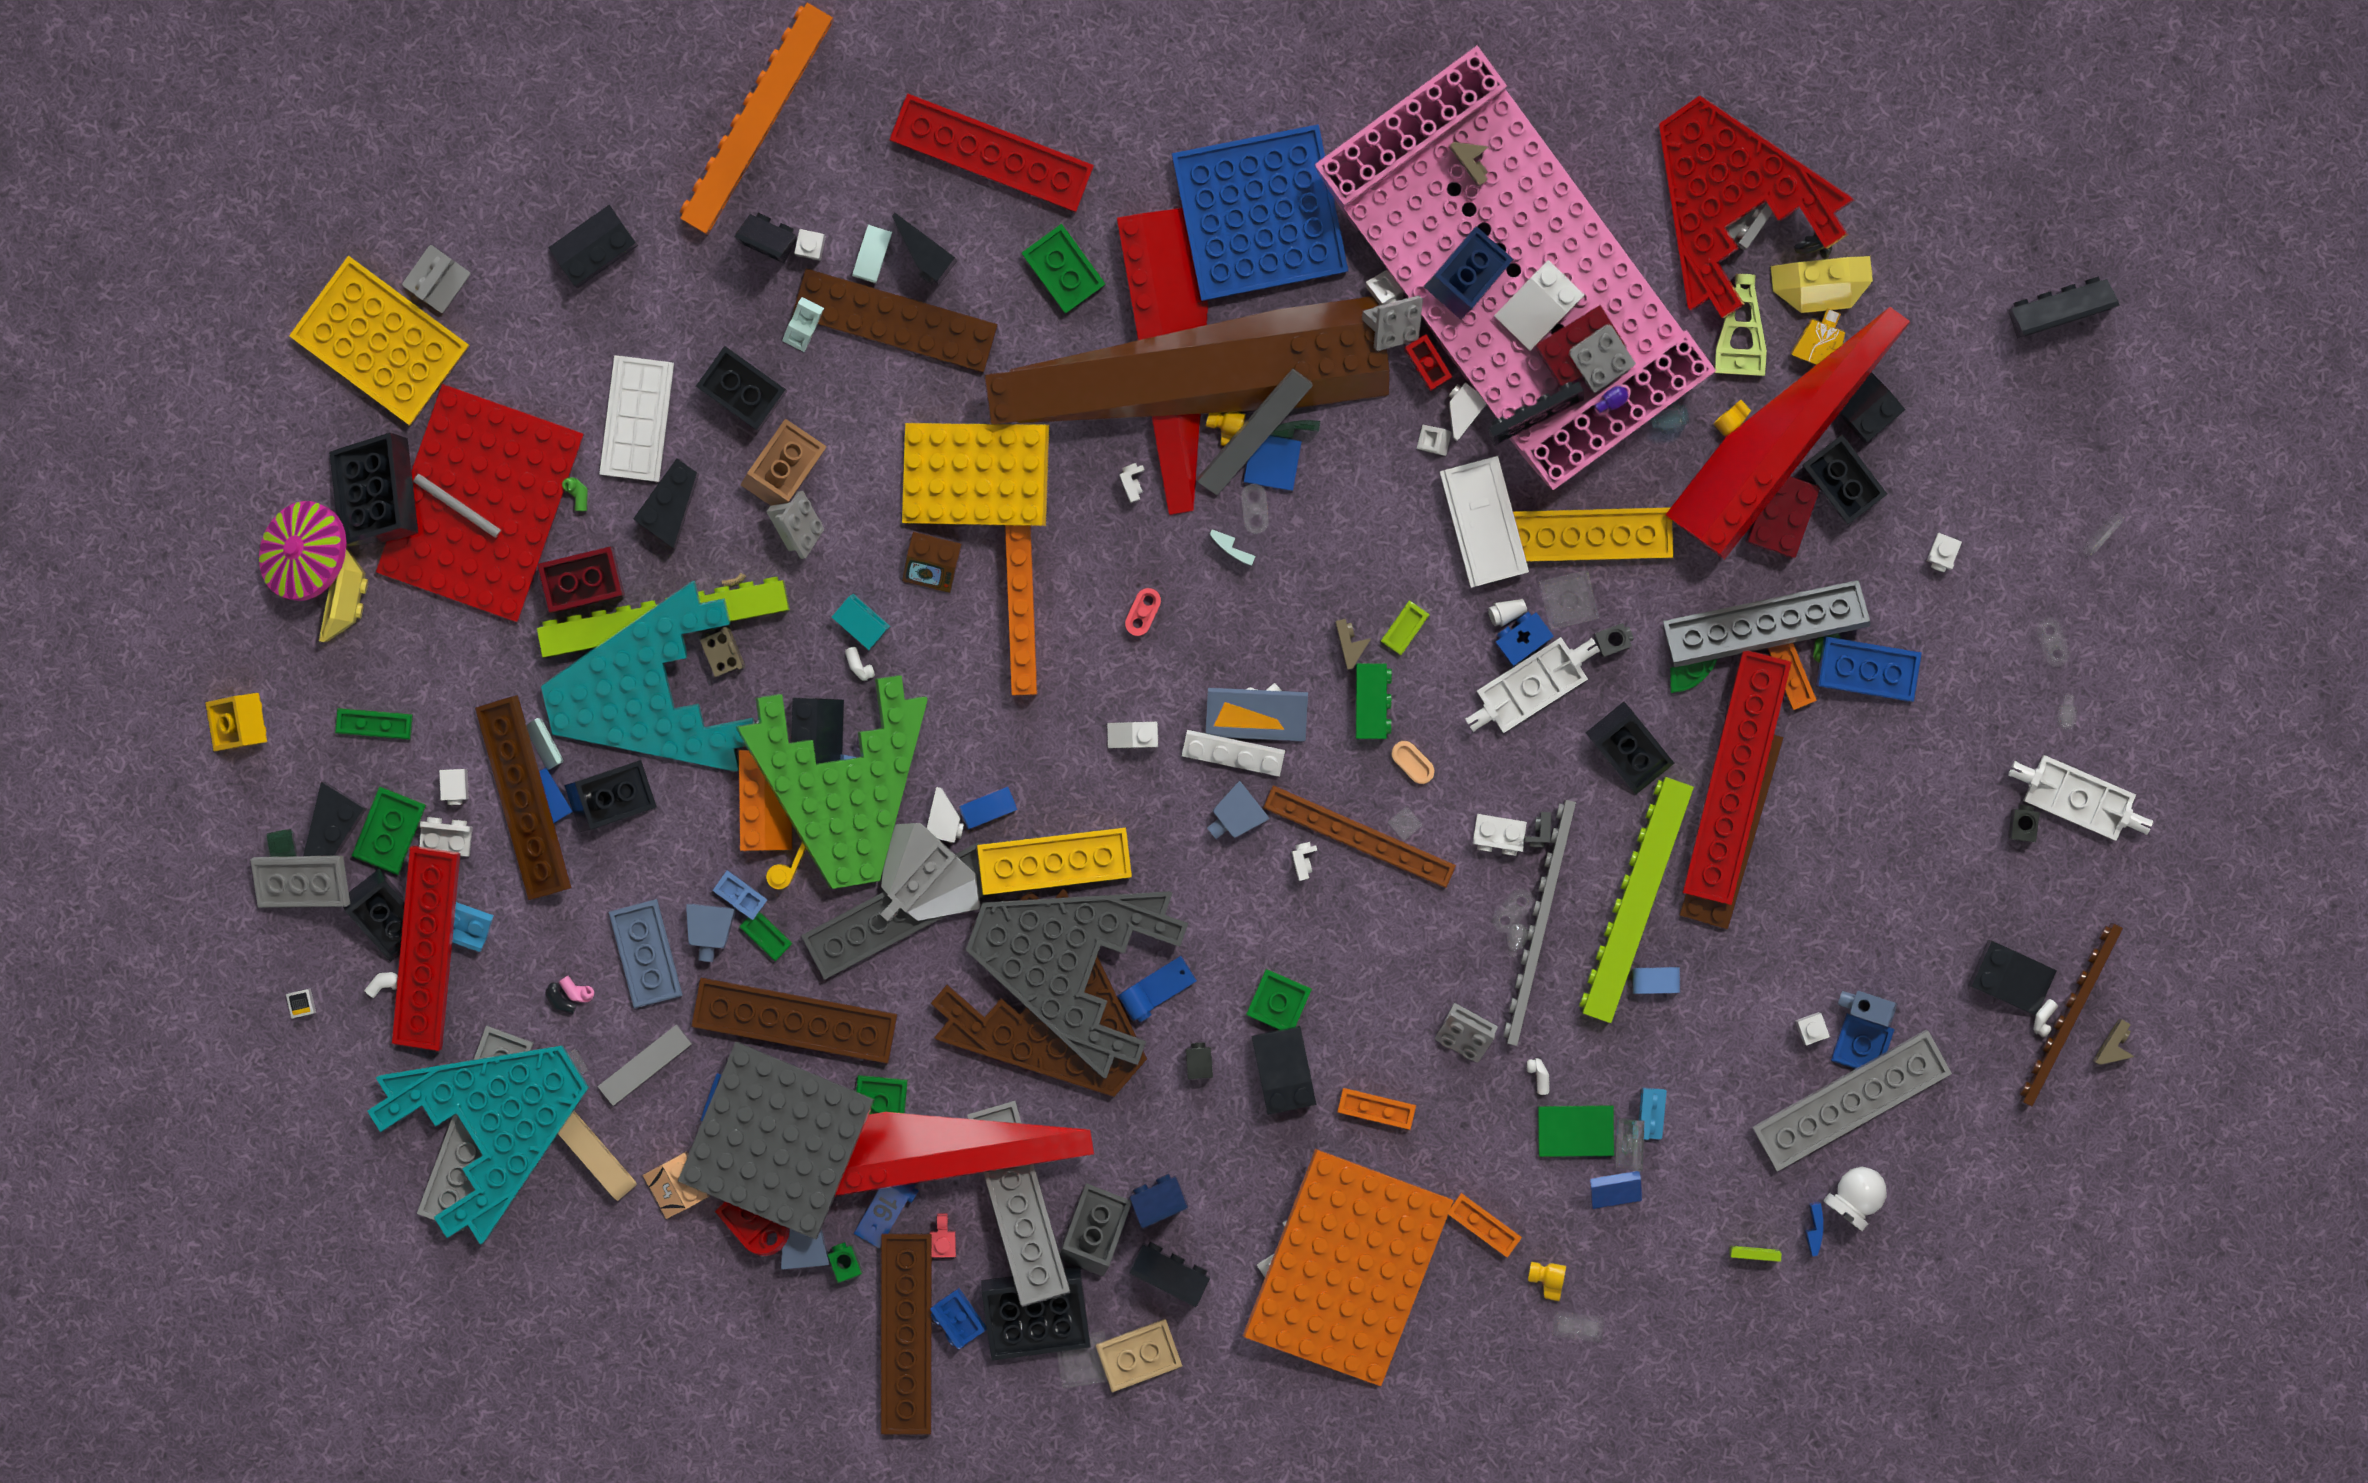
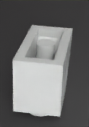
M1464 383L1462 387L1457 384L1449 394V397L1452 398L1449 402L1452 436L1455 441H1458L1486 405L1480 394L1467 383Z
M1157 722L1107 723L1108 748L1158 747Z
M936 787L927 829L938 839L955 843L956 838L961 839L964 824L960 823L961 818L944 790Z

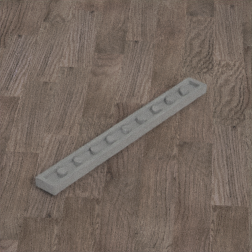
M1565 800L1564 804H1559L1556 818L1560 819L1558 829L1553 828L1550 843H1554L1552 853L1547 852L1544 867H1547L1548 871L1546 877H1541L1538 891L1542 892L1540 902H1535L1532 915L1537 917L1535 925L1529 926L1526 939L1531 942L1529 950L1524 949L1521 964L1525 965L1523 975L1518 974L1515 988L1519 989L1517 999L1512 998L1509 1013H1513L1511 1023L1506 1022L1503 1037L1507 1038V1044L1515 1046L1518 1044L1576 804L1573 801Z

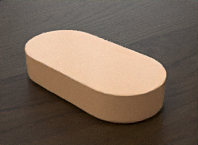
M1401 741L1395 744L1392 749V758L1395 763L1414 782L1419 784L1429 782L1434 776L1432 763L1412 743Z

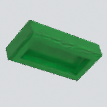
M760 911L753 920L748 917L739 926L774 961L793 944Z

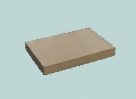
M1166 1319L1095 1344L1111 1392L1182 1367Z

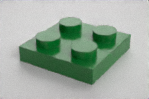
M1266 969L1246 1015L1280 1030L1296 1027L1312 988Z

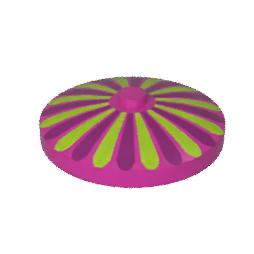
M312 501L296 502L281 510L269 523L260 545V571L267 586L277 595L294 601L312 599L328 589L337 578L346 554V534L341 520L330 508Z

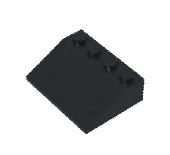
M389 432L329 452L336 515L341 520L345 530L346 547L398 540L418 534L408 438Z
M1080 1267L1064 1269L1070 1293L1024 1307L1021 1306L1013 1276L981 1280V1292L992 1361L1091 1348Z

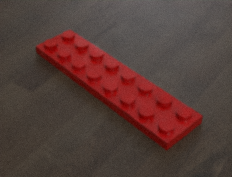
M908 93L889 139L899 145L1073 212H1077L1094 168L1093 164Z
M419 846L410 847L392 1044L436 1051L442 1050L461 853Z

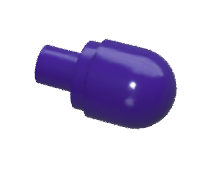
M1622 386L1611 388L1602 395L1603 400L1595 404L1596 410L1599 413L1608 408L1611 411L1613 409L1616 410L1627 402L1629 397L1628 391Z

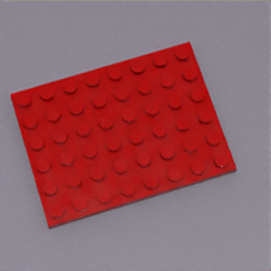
M442 384L412 468V480L415 479L417 474L422 475L501 529V532L497 538L493 537L413 482L418 534L398 540L386 541L376 573L518 622L565 491L562 487V482L570 477L584 434Z

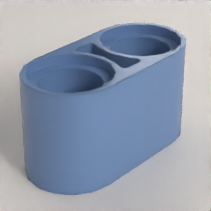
M1680 967L1632 968L1633 994L1680 993Z

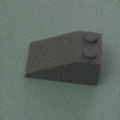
M1086 1183L1059 1251L1061 1260L1104 1276L1110 1266L1132 1203L1131 1200Z

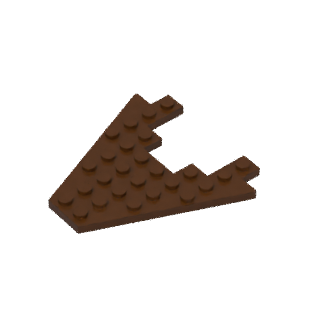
M1065 889L1056 896V898L1069 897ZM1029 890L1021 900H1035L1039 898ZM1097 956L1084 992L1108 1000L1099 1024L1137 1037ZM948 984L931 1002L936 1009L949 1019L934 1037L936 1040L1113 1097L1116 1096L1147 1060L1144 1051L1138 1065L1114 1057L1107 1078H1103L1027 1007L1019 1014L1001 998L986 1016H983Z

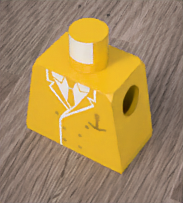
M1827 309L1822 322L1811 318L1793 347L1791 354L1817 365L1843 344L1845 331L1836 328L1841 314Z

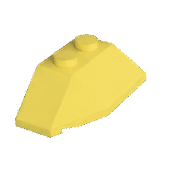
M1870 256L1770 266L1773 292L1800 313L1852 308L1873 281Z
M346 547L342 568L337 578L329 586L319 641L328 642L355 624L357 618H361L364 604L360 603L362 593L366 594L368 579H365V572L348 547Z

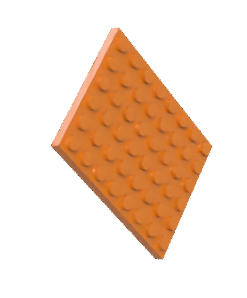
M1315 1149L1243 1336L1382 1386L1446 1222L1447 1213L1454 1200Z

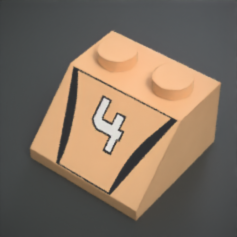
M687 1151L643 1175L666 1219L710 1196L707 1193L678 1182L688 1157Z

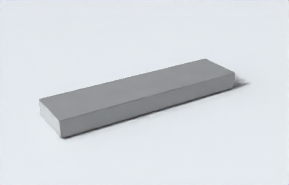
M676 1024L601 1083L598 1088L614 1106L692 1045V1043Z

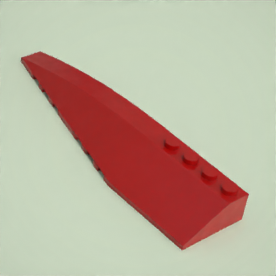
M1178 208L1117 217L1138 340L1207 325L1208 301H1201L1183 209ZM1200 414L1152 416L1169 515L1194 511Z
M1891 307L1886 309L1727 435L1665 515L1725 560L1906 329L1910 321Z
M894 1112L870 1114L867 1117L835 1196L1094 1155L1091 1130Z

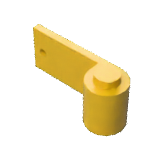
M803 842L791 867L777 864L768 870L766 878L771 887L783 889L791 884L806 851Z

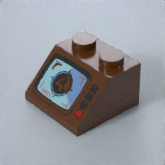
M913 532L902 581L951 593L963 545Z

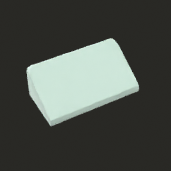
M536 718L527 724L529 737L545 767L550 770L563 763L564 760L543 720Z

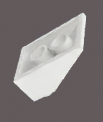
M1548 260L1494 317L1530 351L1576 305L1584 294Z

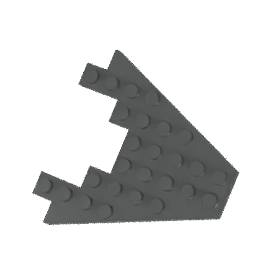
M1170 891L982 903L966 951L1103 1078H1107L1114 1057L1138 1065L1146 1041L1099 1024L1108 1000L1085 993L1084 991L1100 946L1102 945L1125 953L1134 930L1180 947L1188 923L1165 915L1173 894Z

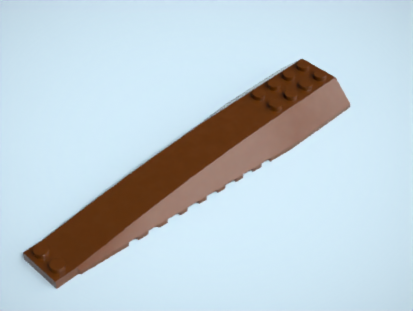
M1371 296L1276 309L1010 369L1009 372L984 375L990 422L991 425L1009 422L1036 423L1256 411L1292 368L1311 381L1313 385L1294 408L1389 395L1390 375L1387 349L1377 351L1374 348L1375 331L1362 320L1363 311L1379 305L1375 298Z

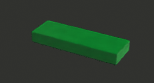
M337 708L335 733L411 739L413 714Z

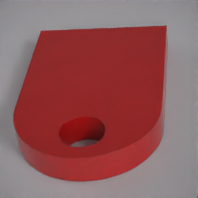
M726 1201L715 1211L744 1247L756 1255L770 1256L777 1253L784 1247L789 1238L790 1228ZM772 1233H776V1243L771 1246L767 1245V1237Z

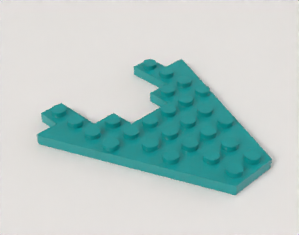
M691 581L542 684L541 690L552 734L730 771H739V762L735 748L745 747L746 745L739 735L736 726L754 724V719L749 718L705 727L699 704L674 707L664 662L687 658L683 634L730 624L725 598L700 603L696 582Z
M562 1045L379 1075L376 1079L388 1098L367 1110L380 1132L421 1106L424 1107L435 1126H438L455 1114L459 1116L483 1155L462 1169L475 1191L434 1216V1219L446 1238L468 1225L478 1242L483 1244L582 1100L589 1086Z

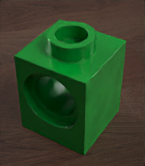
M846 1242L831 1247L833 1251L828 1254L838 1283L863 1273L853 1244L847 1246ZM842 1254H846L851 1258V1265L847 1268H843L838 1264V1257Z

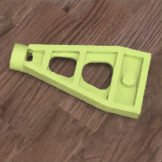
M1735 275V289L1743 302H1747L1751 306V321H1736V311L1725 318L1716 346V371L1714 373L1765 376L1767 350L1754 286L1756 275ZM1741 285H1749V288L1742 289ZM1746 327L1751 331L1752 348L1746 350L1731 347L1730 340L1736 328Z

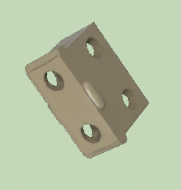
M723 627L722 631L700 640L715 677L735 669L745 668V663L729 627ZM712 639L716 643L714 647L710 645ZM720 663H724V665H725V669H724V670H721V669H720V667H719Z

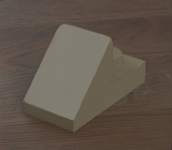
M1453 142L1448 146L1478 187L1488 180L1485 176L1488 174V171L1480 161L1476 163L1473 160L1489 148L1488 146Z
M1346 619L1335 621L1346 668L1349 670L1354 667L1371 638L1351 643L1350 638L1355 637L1352 623H1346Z
M2122 1019L2117 1020L2093 1062L2101 1065L2134 1057L2118 1047L2119 1043L2123 1044L2130 1035L2131 1031L2128 1030L2130 1027L2129 1023Z

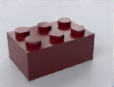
M1601 305L1535 345L1537 352L1559 387L1568 382H1574L1583 376L1569 354L1570 349L1605 325L1613 327L1627 348Z
M1790 476L1752 524L1746 543L1791 559L1796 558L1820 488Z
M611 546L538 564L549 613H556L625 596L614 548Z

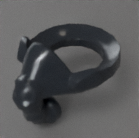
M1816 233L1813 236H1806L1805 240L1794 246L1795 252L1799 254L1820 250L1823 259H1827L1833 249L1832 246L1828 249L1824 248Z

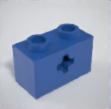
M1528 611L1517 619L1519 625L1511 630L1508 626L1497 634L1499 639L1495 643L1512 666L1554 637L1537 612L1531 615ZM1518 631L1522 633L1528 632L1527 644L1523 641L1517 642L1519 637Z

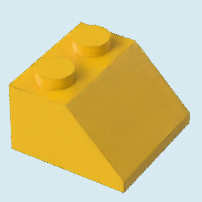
M259 693L205 702L213 751L267 742Z

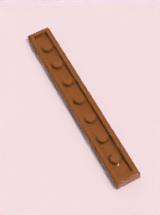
M1274 785L1263 807L1266 810L1447 888L1456 865Z

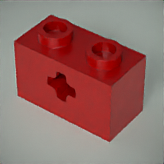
M1427 334L1404 348L1429 391L1434 390L1452 378Z

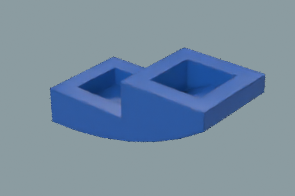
M545 767L539 773L553 823H555L573 810L547 767Z
M1009 787L959 806L967 829L1018 810Z
M1814 1202L1809 1204L1814 1228L1805 1230L1810 1255L1818 1256L1823 1237V1212L1821 1203Z

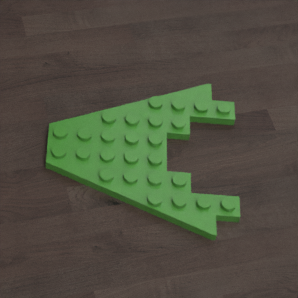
M901 675L875 679L881 728L858 732L861 757L816 764L813 740L789 743L782 694L756 698L759 723L736 726L743 742L831 889L876 882L881 879L927 704L926 696L910 699L904 698Z

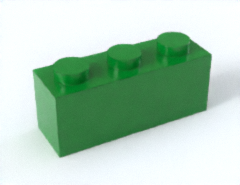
M1356 664V739H1386V734H1391V719H1387V709H1391L1392 699L1391 694H1387V684L1392 683V669H1387V664Z

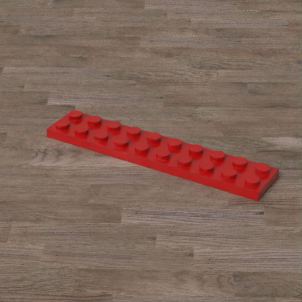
M1744 651L1741 654L1682 893L1732 905L1792 661L1752 651Z

